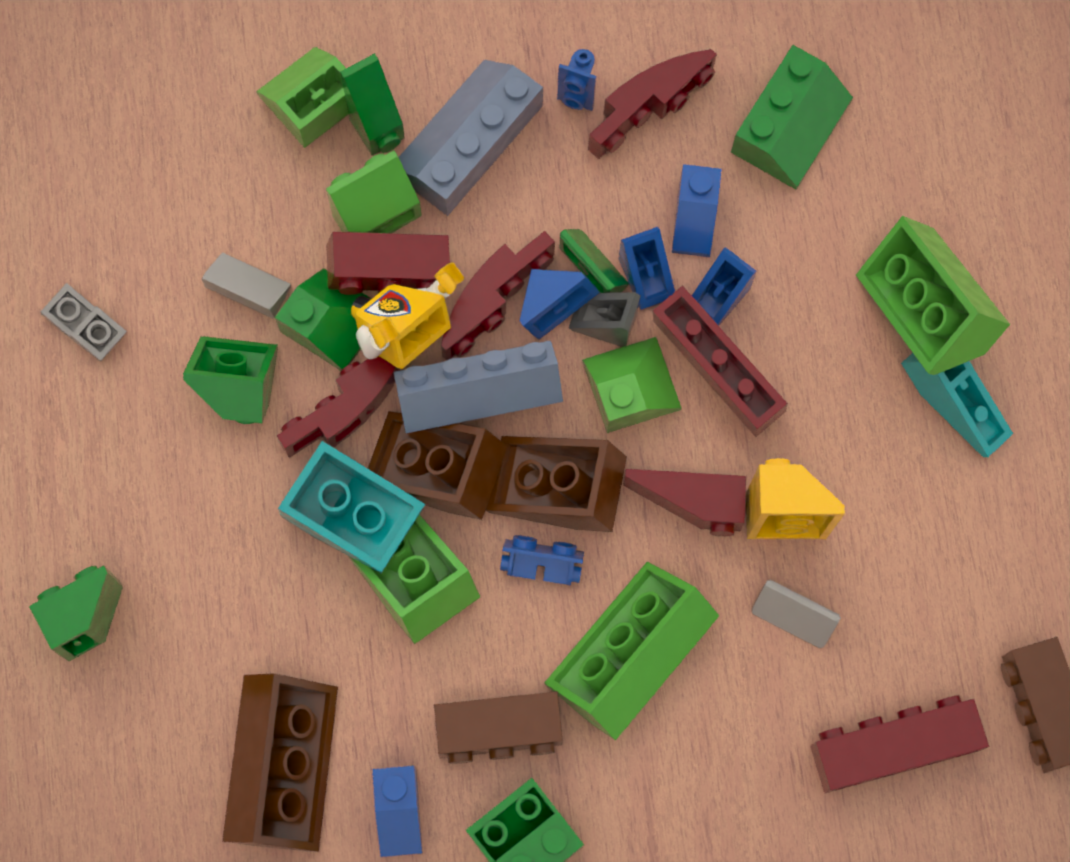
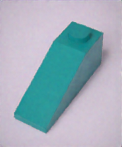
M913 353L901 363L920 395L982 457H989L1013 435L1012 430L970 361L936 375L928 374Z

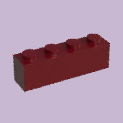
M683 285L653 310L654 323L755 437L786 412L788 403Z
M960 695L936 701L937 709L922 712L921 706H915L898 711L899 719L883 723L882 717L879 716L858 722L860 730L844 734L843 728L838 727L819 733L820 741H816L810 747L824 794L988 748L989 743L975 700L970 699L962 702Z

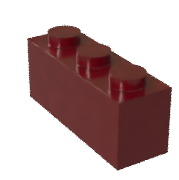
M332 232L326 245L328 290H339L341 294L355 295L362 293L363 290L378 291L380 293L387 286L393 284L413 289L429 288L436 281L435 274L450 263L449 235Z

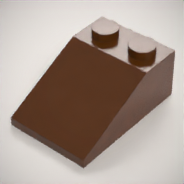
M388 411L367 469L423 502L426 506L447 513L482 520L508 446L485 428L458 423L406 433L402 413Z
M501 436V441L508 448L486 508L487 512L574 530L613 532L627 456L609 440Z

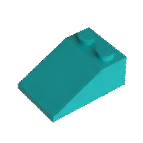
M322 441L281 502L278 510L282 518L382 574L425 507V504Z

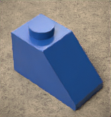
M683 164L679 182L672 253L710 257L722 169Z
M415 766L372 769L380 856L422 854L417 770Z

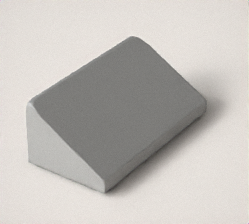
M223 252L202 277L206 288L273 319L291 288L290 283Z
M772 580L766 581L752 608L753 615L818 648H823L841 619L839 614Z

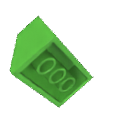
M905 216L899 219L856 274L860 282L930 375H936L985 355L1010 326V323L936 230Z
M646 562L544 684L553 692L557 691L558 696L589 723L616 740L720 615L696 587Z

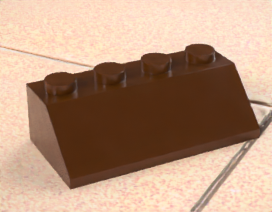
M275 673L243 676L222 842L319 852L338 686Z

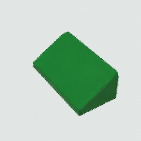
M564 229L560 232L559 248L577 269L596 286L600 293H621L628 287V281L582 230Z

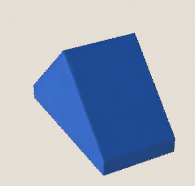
M655 227L621 240L618 259L632 292H636L641 296L639 308L642 310L665 301L675 292L660 229Z
M725 247L692 296L719 326L751 289L757 271Z
M531 269L519 321L532 335L540 340L600 292L582 272Z

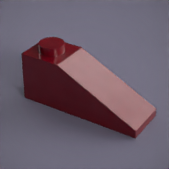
M641 469L625 470L623 486L700 529H709L711 535L733 536L734 531H741L745 523L746 476Z

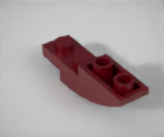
M712 49L677 56L650 67L621 85L605 99L603 115L606 119L589 134L588 150L600 159L607 151L610 153L615 152L625 141V134L633 126L636 128L641 127L650 118L652 111L661 119L670 111L678 112L686 104L690 97L688 94L696 86L703 88L713 78L716 72L714 65L717 54Z
M546 231L542 232L517 254H514L504 244L474 274L457 300L449 317L451 328L444 333L442 338V357L446 361L455 355L460 358L468 353L476 343L474 340L484 331L491 333L496 330L505 320L506 301L503 299V296L510 298L523 287L525 283L523 280L530 275L531 269L545 270L554 260L552 256L555 253V241Z
M380 356L375 359H367L361 364L359 361H356L346 366L339 373L340 377L336 379L341 395L337 397L330 395L324 398L315 406L316 411L303 419L301 416L291 419L281 428L282 432L276 435L288 457H292L321 437L333 448L348 438L378 409L396 383L394 372L402 369L395 367Z

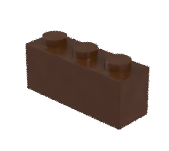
M1058 637L1011 650L1002 656L1004 663L1001 664V672L1007 686L1013 687L1018 700L1015 703L1016 715L1021 725L1028 728L1032 742H1029V750L1034 763L1037 766L1041 765L1043 773L1070 766V669Z
M557 691L434 704L438 754L440 758H448V764L473 762L472 755L489 753L490 760L508 759L514 757V750L530 749V755L555 753V746H561L563 743Z

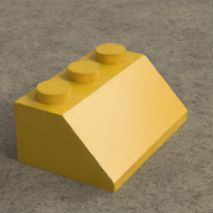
M769 459L765 461V464H759L746 491L747 539H827L845 514V505L802 465L790 464L788 459Z

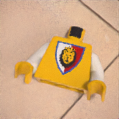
M449 263L441 268L434 276L436 281L429 288L413 289L393 284L387 286L372 299L360 296L353 302L351 314L355 318L358 328L356 339L366 358L375 359L380 356L395 367L403 369L451 328L445 299L455 291L456 285L465 279L455 263Z

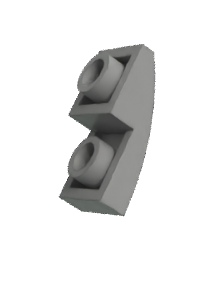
M67 283L41 311L42 316L99 361H102L127 333L112 318L97 306H93Z

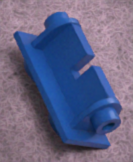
M579 49L572 55L568 66L559 64L557 99L572 109L581 110L585 108L593 111L596 76L591 74L595 62L591 51Z
M515 535L513 540L505 539L502 551L510 552V556L502 555L500 570L507 571V576L535 580L537 565L545 566L543 581L571 586V582H580L582 567L574 566V562L583 563L584 551L576 550V545L567 542H553V546L537 544V539L533 537Z

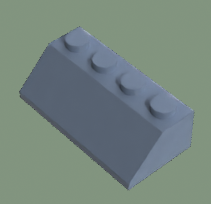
M483 60L399 156L414 191L448 216L542 108L543 87L514 65Z
M551 341L532 342L521 347L501 351L492 350L481 355L452 358L445 362L425 366H412L405 370L394 372L406 433L563 402L559 367Z

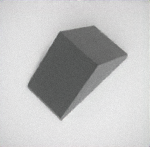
M636 292L599 293L574 312L569 329L620 347L627 346L638 313L641 296Z

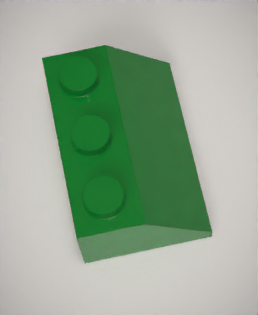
M792 45L735 134L731 153L796 190L848 108L853 96L827 63Z

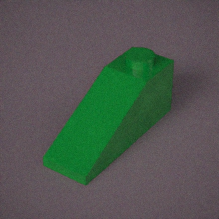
M374 53L340 71L349 119L372 156L379 152L387 153L395 149L401 143V140L405 139L403 122L380 61Z

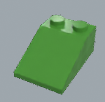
M420 514L382 574L348 556L388 612L414 644L480 598L469 570Z

